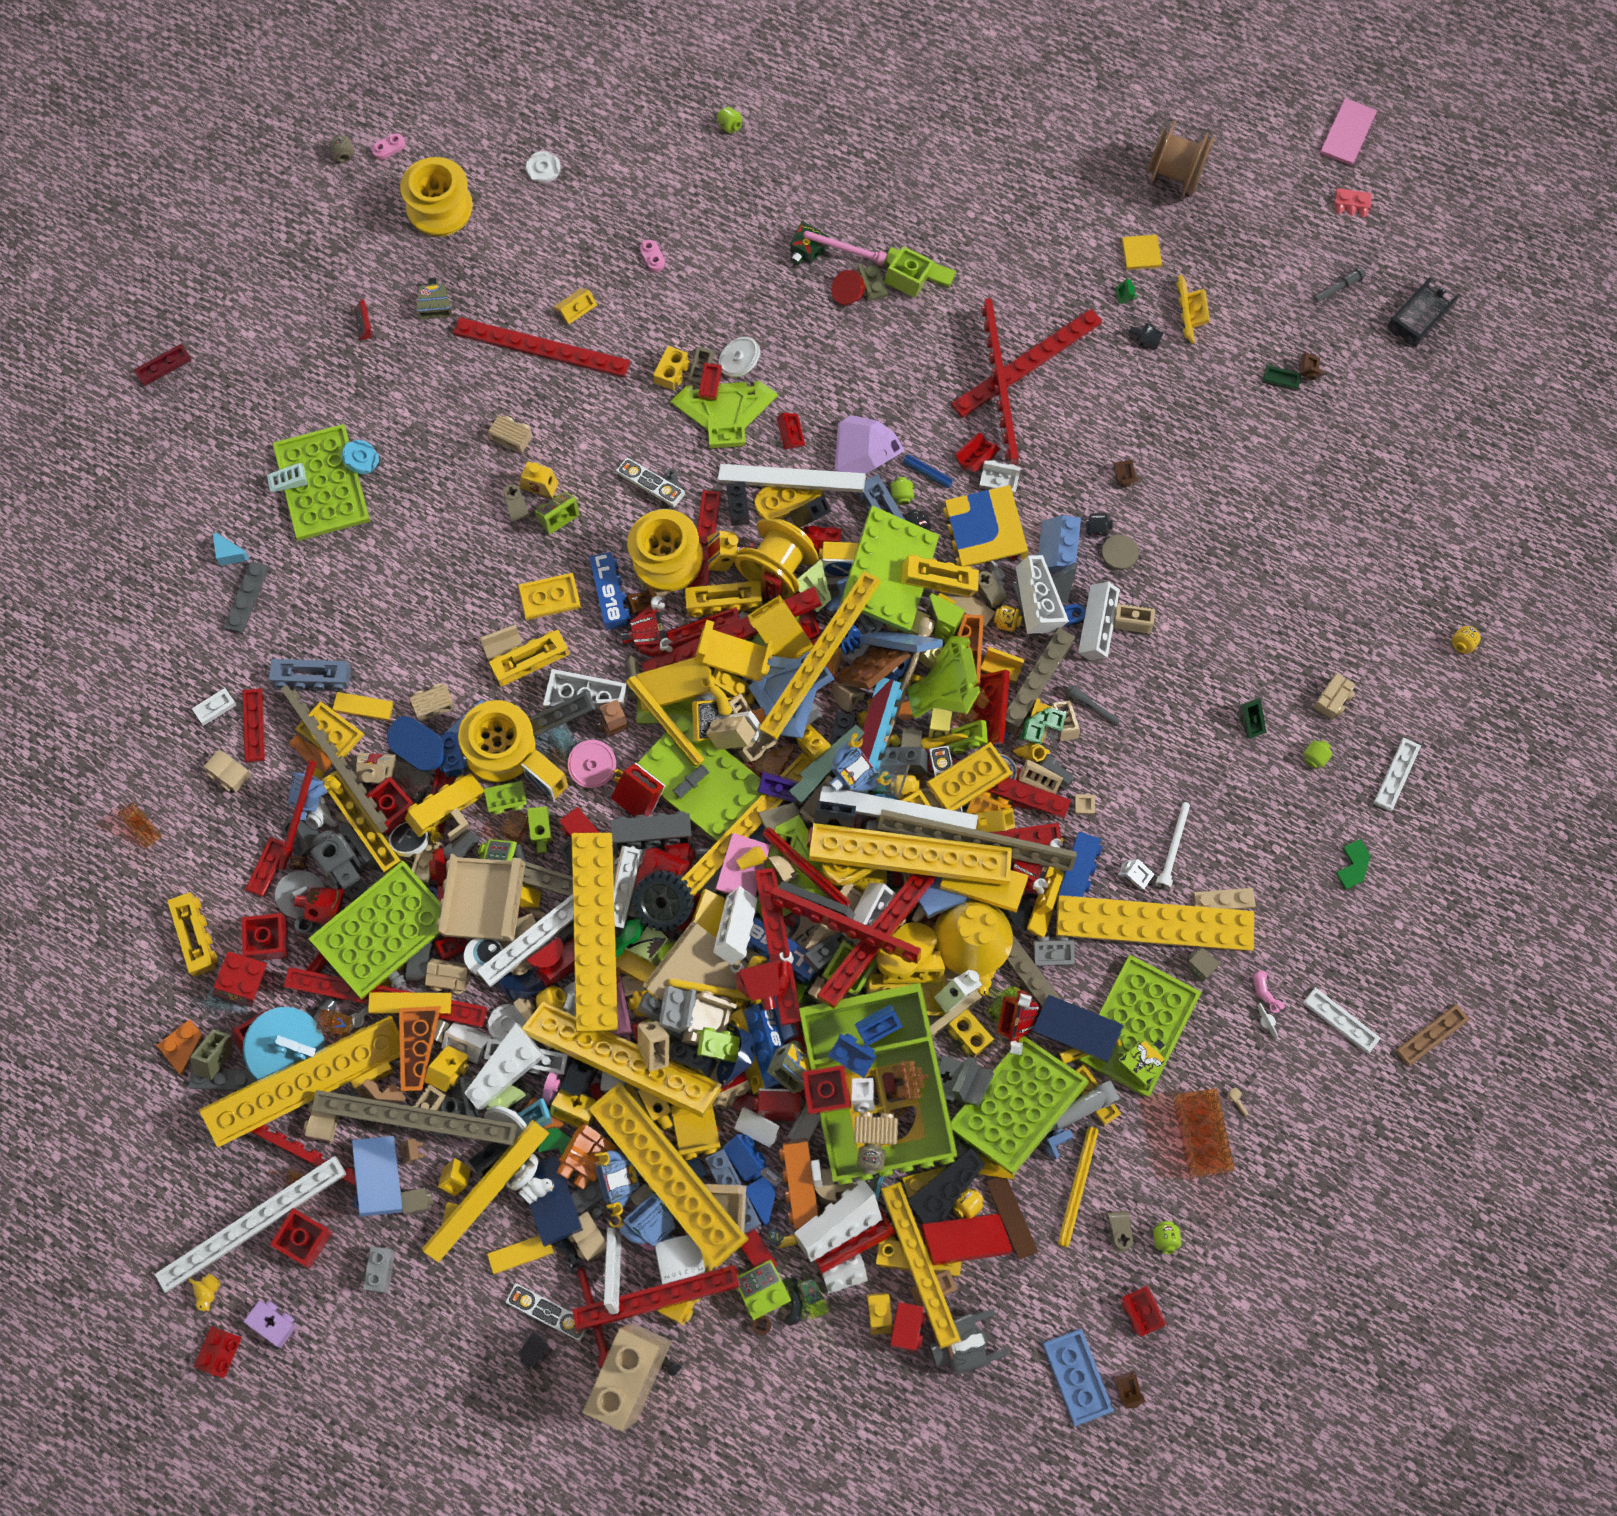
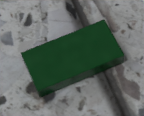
M1266 365L1262 383L1298 391L1301 375L1298 372Z

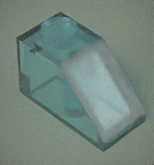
M563 723L548 733L552 743L567 764L570 752L578 743L566 723Z

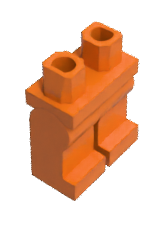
M579 1125L563 1155L558 1160L561 1164L557 1174L568 1179L574 1171L577 1173V1176L572 1182L573 1185L579 1189H584L590 1181L595 1182L598 1177L594 1163L599 1162V1156H595V1153L615 1151L617 1146L589 1126Z

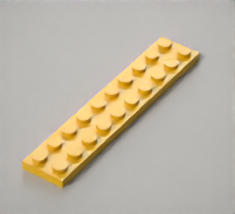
M814 823L809 860L1009 886L1012 848Z
M572 833L576 1032L618 1031L612 833Z
M1059 895L1057 901L1056 936L1254 951V911Z
M544 1002L540 1004L522 1027L530 1038L703 1118L721 1091L722 1084L669 1060L668 1067L649 1071L638 1049V1045L610 1032H576V1016Z
M389 1016L315 1052L313 1057L299 1060L199 1109L217 1148L314 1100L316 1090L330 1092L387 1061L391 1062L399 1058L400 1033L392 1016Z
M619 1081L589 1108L591 1113L714 1267L717 1268L748 1240V1237L623 1083Z

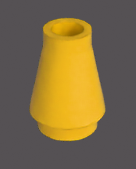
M759 845L757 847L753 846L736 862L742 871L763 864V861L767 860Z

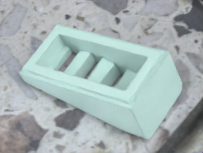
M302 463L267 475L271 493L308 485ZM281 477H284L285 482L282 483ZM274 479H277V485H274Z

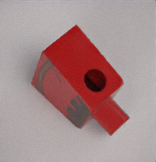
M312 887L308 897L296 895L294 907L305 908L304 918L306 920L326 924L340 913L344 889Z

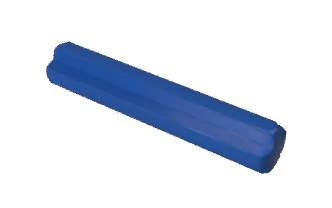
M910 454L905 456L903 463L946 488L952 485L953 479Z

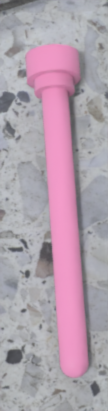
M805 231L803 234L807 239L873 260L872 262H875V265L877 264L881 267L886 259L887 253L882 251L873 253L809 231Z

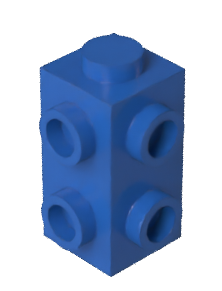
M443 733L440 736L445 742L444 749H446L444 761L439 766L440 771L445 773L446 778L466 775L465 768L468 765L465 756L462 757L458 733Z
M736 1135L722 1147L730 1162L737 1168L738 1175L745 1181L760 1179L764 1176V1171L769 1167L766 1164L764 1155L757 1151L753 1139L748 1135Z

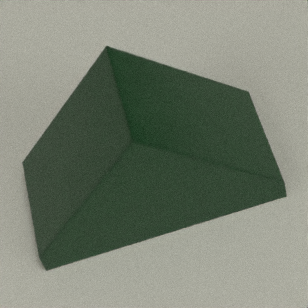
M1257 698L1242 704L1237 715L1248 738L1251 739L1267 733L1261 699Z

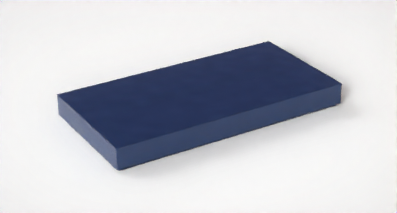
M1048 995L1032 1031L1040 1036L1108 1063L1124 1025Z
M557 1155L538 1162L537 1170L533 1176L538 1179H550L554 1183L553 1191L547 1192L543 1197H537L536 1201L529 1204L544 1247L583 1231L567 1181L557 1174L560 1166Z

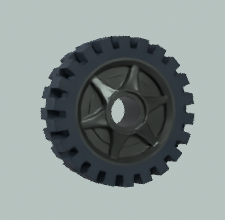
M662 870L661 872L655 871L650 873L639 882L633 893L632 904H635L633 907L634 911L638 912L636 914L637 918L641 917L643 919L641 921L642 924L645 925L647 923L650 929L654 927L655 931L663 930V932H666L684 923L692 912L694 896L690 893L692 891L691 887H687L688 882L681 880L682 876H676L675 872L672 871L668 873L667 870ZM660 897L666 900V904L660 901Z

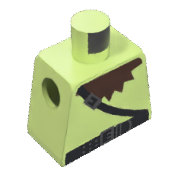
M646 923L640 939L634 944L630 943L624 949L657 966L661 962L658 956V949L671 942L661 931H655L654 927L652 929L648 928Z

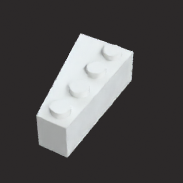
M1043 555L1028 556L1016 566L1027 634L1056 632L1058 628L1063 627L1069 620Z
M515 1023L465 1091L466 1096L477 1109L482 1110L543 1059L545 1055L525 1033L521 1025Z
M858 1180L856 1182L858 1185L853 1190L849 1191L847 1189L841 1194L843 1196L842 1199L834 1205L830 1203L825 1207L820 1217L814 1216L795 1232L798 1245L810 1262L822 1257L825 1253L882 1220L875 1194L864 1180Z

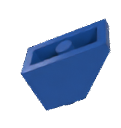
M763 1176L746 1187V1195L766 1227L769 1225L776 1197L775 1190L777 1188L771 1178L767 1180L766 1176Z

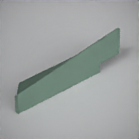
M857 725L851 728L800 773L803 779L789 790L798 803H802L824 777L831 772L836 750L845 742L851 741V736L854 733L858 734L857 738L854 739V741L858 742L864 731Z

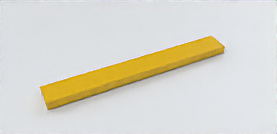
M532 1120L515 1139L514 1145L509 1146L423 1246V1252L439 1263L548 1136L549 1132Z
M898 1182L881 1188L880 1191L940 1349L959 1343L961 1341L901 1183Z

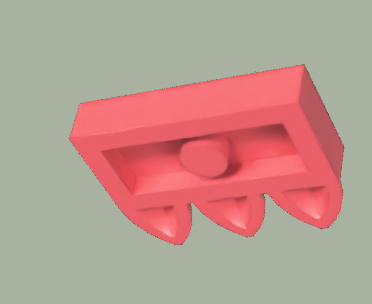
M1337 188L1334 204L1335 210L1338 214H1341L1346 207L1348 214L1352 216L1358 209L1360 216L1364 218L1371 207L1372 193Z

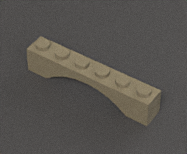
M1061 628L1057 629L1007 709L1005 724L1007 730L1016 735L1018 734L1035 705L1036 699L1039 698L1046 684L1072 647L1075 636Z

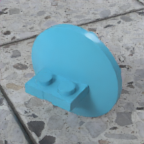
M279 1007L268 1010L252 1022L245 1034L243 1057L246 1067L258 1081L299 1060L313 1057L315 1052L325 1048L324 1037L317 1022L304 1011L291 1007Z

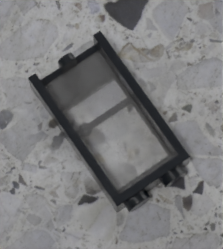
M1431 277L1399 309L1387 326L1393 334L1400 335L1407 344L1415 347L1454 307L1459 298L1455 296L1451 301H1448L1443 297L1446 292L1443 287H1440L1437 292L1429 287L1432 281Z

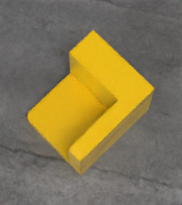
M454 1158L443 1167L438 1187L455 1197L467 1187L471 1168Z

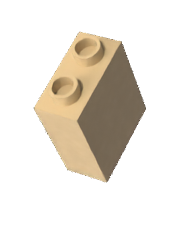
M635 1323L619 1328L582 1413L622 1432L636 1423L672 1341Z

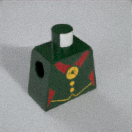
M803 221L800 223L790 244V252L794 254L790 260L796 266H799L803 260L810 264L813 263L829 248L828 245L804 237V232L809 231L830 238V236Z

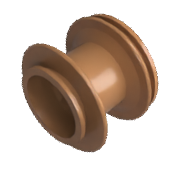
M1174 120L1169 132L1166 131V127L1163 128L1146 173L1153 172L1150 185L1153 184L1157 173L1183 182L1184 191L1182 197L1189 193V198H1192L1215 136H1212V139L1208 138L1209 132H1206L1205 137L1199 143L1173 134L1177 122Z

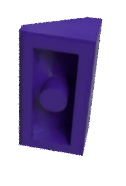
M762 771L757 792L795 802V798L789 790L799 781Z

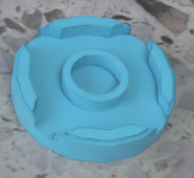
M353 440V442H348L342 451V461L354 473L369 474L375 470L379 462V455L368 442Z

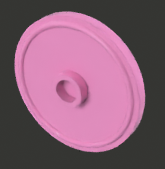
M585 740L577 744L570 752L567 763L568 771L573 780L579 785L587 788H597L606 784L615 773L613 771L616 770V758L612 749L604 742Z

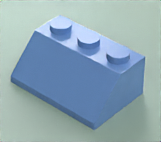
M1061 515L1042 521L1038 555H1043L1050 574L1074 562L1076 563L1081 517Z

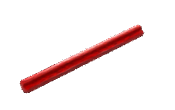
M768 827L763 832V836L829 898L840 904L850 905V901L773 829Z

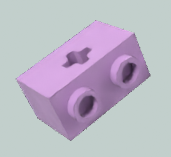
M259 1300L244 1322L275 1346L281 1348L297 1327L293 1324L295 1319L285 1312L283 1315L276 1311L278 1307L271 1301L267 1300L265 1303ZM270 1318L274 1319L273 1321L276 1323L274 1326H271L268 1322Z

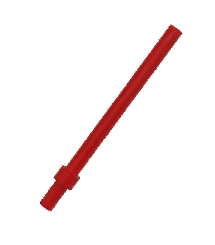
M312 760L308 761L285 844L282 845L280 850L281 857L278 864V869L280 870L286 869L288 859L292 856V845L316 766V762Z

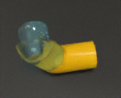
M770 1228L767 1231L768 1241L777 1248L797 1244L795 1234L783 1236L777 1232L776 1228Z

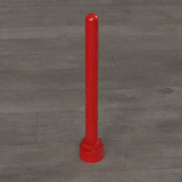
M578 1268L577 1275L586 1305L593 1304L594 1300L585 1269L581 1270V1268ZM601 1326L593 1328V1332L600 1353L597 1362L599 1369H602L609 1352Z

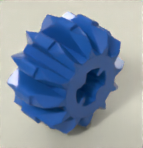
M852 625L836 649L839 655L844 654L847 656L849 652L854 654L855 649H860L859 644H861L860 636L862 633L855 625Z

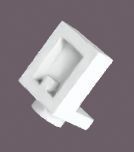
M1131 859L1122 864L1118 875L1120 877H1127L1139 889H1144L1154 873L1140 860Z
M873 1078L852 1079L853 1110L863 1113L873 1111Z

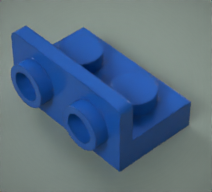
M848 1033L845 1036L840 1034L828 1056L864 1078L877 1058L873 1054L875 1050L866 1044L861 1047L855 1043L857 1039Z

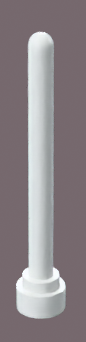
M1187 802L1182 804L1163 873L1157 877L1155 884L1157 887H1161V884L1165 885L1164 889L1167 890L1171 889L1173 882L1171 871L1190 807Z

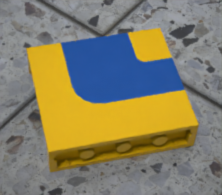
M1011 485L945 500L946 508H943L945 519L949 518L950 521L947 527L949 535L953 534L954 540L951 541L953 551L958 552L959 557H956L957 566H972L1020 554L1021 560L1028 557V548Z

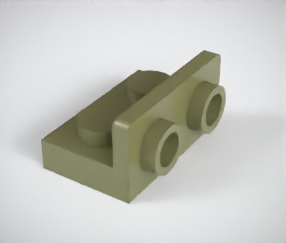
M857 264L856 272L862 276L865 283L862 296H866L868 302L888 297L878 265L863 268L861 264Z

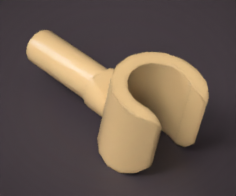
M1232 1088L1227 1094L1228 1099L1238 1106L1244 1116L1248 1115L1249 1113L1239 1100L1242 1093L1237 1088Z

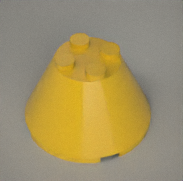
M974 899L965 901L942 912L933 930L937 936L935 949L940 951L944 965L959 975L971 970L977 972L979 977L985 976L999 969L1007 960L1012 949V929L1004 913L994 905Z

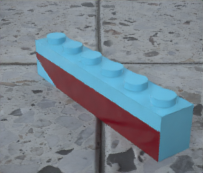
M883 678L876 684L862 729L864 734L860 739H863V742L859 747L877 772L881 764V760H878L879 754H884L887 744L883 742L885 735L889 736L892 728L889 721L890 718H895L897 707H894L896 700L900 701L903 691L899 689L900 682ZM860 791V793H861V792L864 793V794H867V793H868V791Z

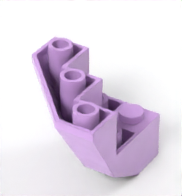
M850 415L838 423L835 471L866 474L903 452L904 449L896 434L880 421Z

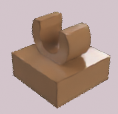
M407 1139L400 1144L403 1165L411 1164L425 1156V1153L419 1154L417 1152V1148L423 1146L422 1142L416 1143L415 1139Z

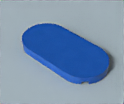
M409 716L399 717L390 726L387 740L390 749L419 770L426 772L437 769L442 764L446 755V749H444V739L440 735Z

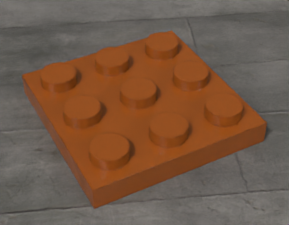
M873 645L867 649L865 654L855 658L850 666L843 668L835 679L838 684L871 689L908 659L910 654L908 651Z

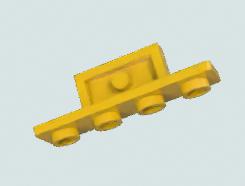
M1180 274L1178 275L1179 282H1176L1178 292L1181 294V297H1179L1180 307L1183 308L1181 319L1185 323L1183 334L1185 339H1189L1191 344L1195 343L1193 328L1210 323L1206 291L1201 289L1188 293L1186 280Z
M1048 867L1044 879L1048 887H1043L1044 893L1038 894L1027 926L1029 931L1040 938L1045 937L1065 874L1060 869Z

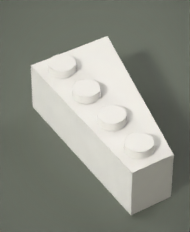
M552 669L543 706L546 710L585 691H589L596 709H600V706L618 699L621 708H625L629 688L626 683Z

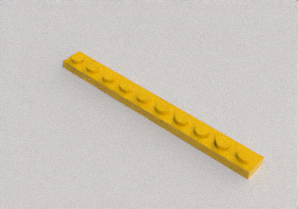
M863 571L760 726L761 732L777 740L881 583L879 578Z
M802 752L780 776L800 782L803 779L800 773L813 761ZM762 794L681 880L688 882L687 887H691L692 891L690 893L693 896L723 866L732 834L735 833L750 838L762 825L758 813L779 807L785 801L784 799Z

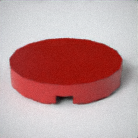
M844 270L832 282V297L843 306L853 305L855 301L861 299L865 283L858 272Z

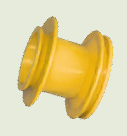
M428 157L415 162L404 172L401 178L400 192L406 203L407 216L419 231L430 236H447L459 231L468 222L473 203L471 195L467 190L468 181L466 174L457 163L443 157Z
M670 509L651 511L634 523L628 534L627 548L638 578L645 585L652 587L656 591L674 592L691 584L698 576L703 561V551L694 523L683 513Z
M761 519L757 523V529L763 541L757 549H740L735 559V565L749 582L760 581L762 591L763 575L766 571L782 579L783 599H787L799 591L798 580L793 575L798 565H814L818 562L819 557L811 539L795 525L780 519Z
M502 700L486 701L473 707L461 721L458 732L459 746L462 756L466 758L468 768L476 776L491 782H504L514 779L524 772L521 764L529 753L535 751V739L531 722L523 710L510 702ZM502 728V731L500 733L495 732V729ZM484 734L490 735L487 739H483L482 736ZM510 734L514 735L511 740L506 738ZM501 742V746L495 747L494 743ZM483 747H487V748H489V750H488V751H484V750H482V748H483Z

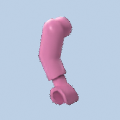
M1260 970L1253 975L1256 994L1266 1003L1270 1004L1271 1012L1277 1013L1280 1011L1279 1009L1285 1008V1005L1281 1001L1275 1000L1273 995L1267 990V974L1265 971Z

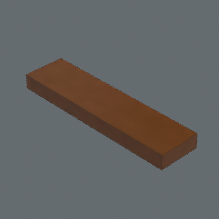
M996 1177L986 1181L1018 1260L1038 1253L1008 1179Z

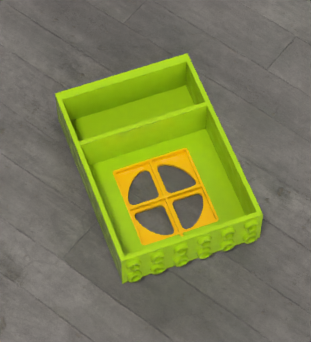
M920 983L842 999L835 1009L825 1003L799 1008L811 1070L841 1066L842 1064L828 1056L837 1042L838 1036L840 1034L845 1036L848 1033L857 1039L855 1043L863 1047L865 1043L855 1023L889 1005H892L903 1026L868 1045L875 1050L873 1054L877 1058L864 1078L868 1076L875 1078L879 1104L874 1106L873 1111L864 1113L890 1114V1111L893 1109L908 1106L916 1107L915 1122L910 1132L904 1138L897 1140V1145L875 1144L882 1145L881 1149L886 1152L883 1170L876 1171L875 1173L880 1174V1177L893 1175V1171L899 1169L902 1173L914 1171L913 1167L921 1165L922 1169L934 1167L933 1162L941 1161L942 1165L954 1162V1158H958ZM910 1062H914L920 1094L918 1098H916ZM846 1068L852 1105V1079L862 1077ZM890 1072L901 1077L913 1092L912 1098L888 1102L882 1075ZM853 1105L852 1109L820 1114L833 1182H839V1185L853 1182L852 1179L856 1178L864 1181L873 1179L872 1174L863 1173V1169L857 1166L858 1150L861 1146H865V1143L854 1142L855 1116L860 1117V1113L863 1112L854 1111Z

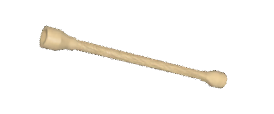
M921 618L918 636L929 637L933 632L936 622L929 618ZM913 652L908 664L909 666L900 686V689L903 690L900 701L896 700L894 707H897L895 718H890L889 724L892 725L890 734L917 665L920 652ZM890 734L889 736L885 735L883 742L888 743ZM880 753L878 757V760H881L878 774L881 773V770L883 768L882 759L884 757V754Z

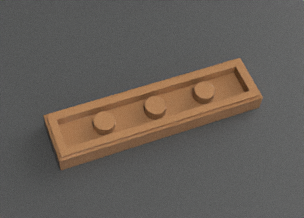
M1455 1004L1395 1050V1052L1409 1067L1470 1019Z

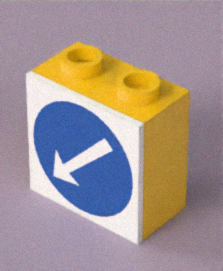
M823 542V549H819V560L823 563L825 576L848 577L859 543Z
M535 750L524 758L521 766L525 777L553 801L568 787L565 773L539 751Z

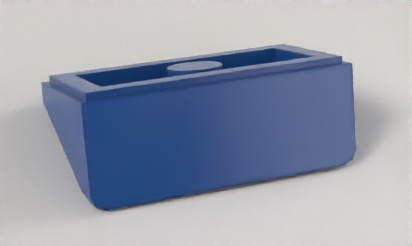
M892 1005L855 1023L866 1045H870L903 1027Z

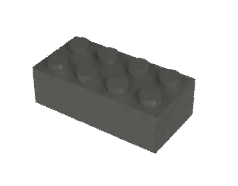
M678 811L672 815L657 813L649 817L637 815L635 818L616 817L615 820H610L612 845L615 854L621 853L622 846L630 848L634 846L642 851L655 847L664 850L665 845L688 843L693 847L690 813Z

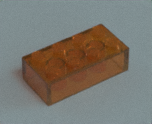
M1217 1088L1177 1094L1173 1098L1190 1180L1232 1173L1235 1167Z

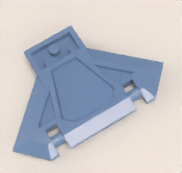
M809 652L798 659L772 656L771 660L768 659L767 665H770L767 676H763L760 682L751 679L752 683L748 687L766 716H768ZM827 666L824 667L781 732V736L803 738L816 691L834 680ZM743 677L745 682L750 680L749 678Z

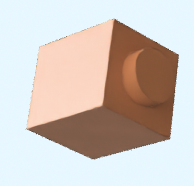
M618 699L600 706L601 714L609 731L627 724Z

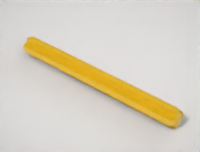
M631 676L626 681L631 690L695 766L702 764L704 758L640 681L635 676Z
M1089 1126L1086 1131L1058 1240V1245L1062 1247H1068L1070 1244L1099 1131L1095 1127Z

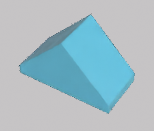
M215 532L213 534L216 559L220 566L243 562L249 559L245 550Z
M539 1099L517 1114L527 1126L532 1120L542 1127L553 1123L544 1099Z

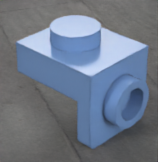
M1063 1128L1052 1133L1053 1137L1045 1141L1047 1145L1044 1148L1048 1157L1052 1156L1054 1160L1060 1157L1056 1146L1073 1138L1070 1129L1064 1131Z

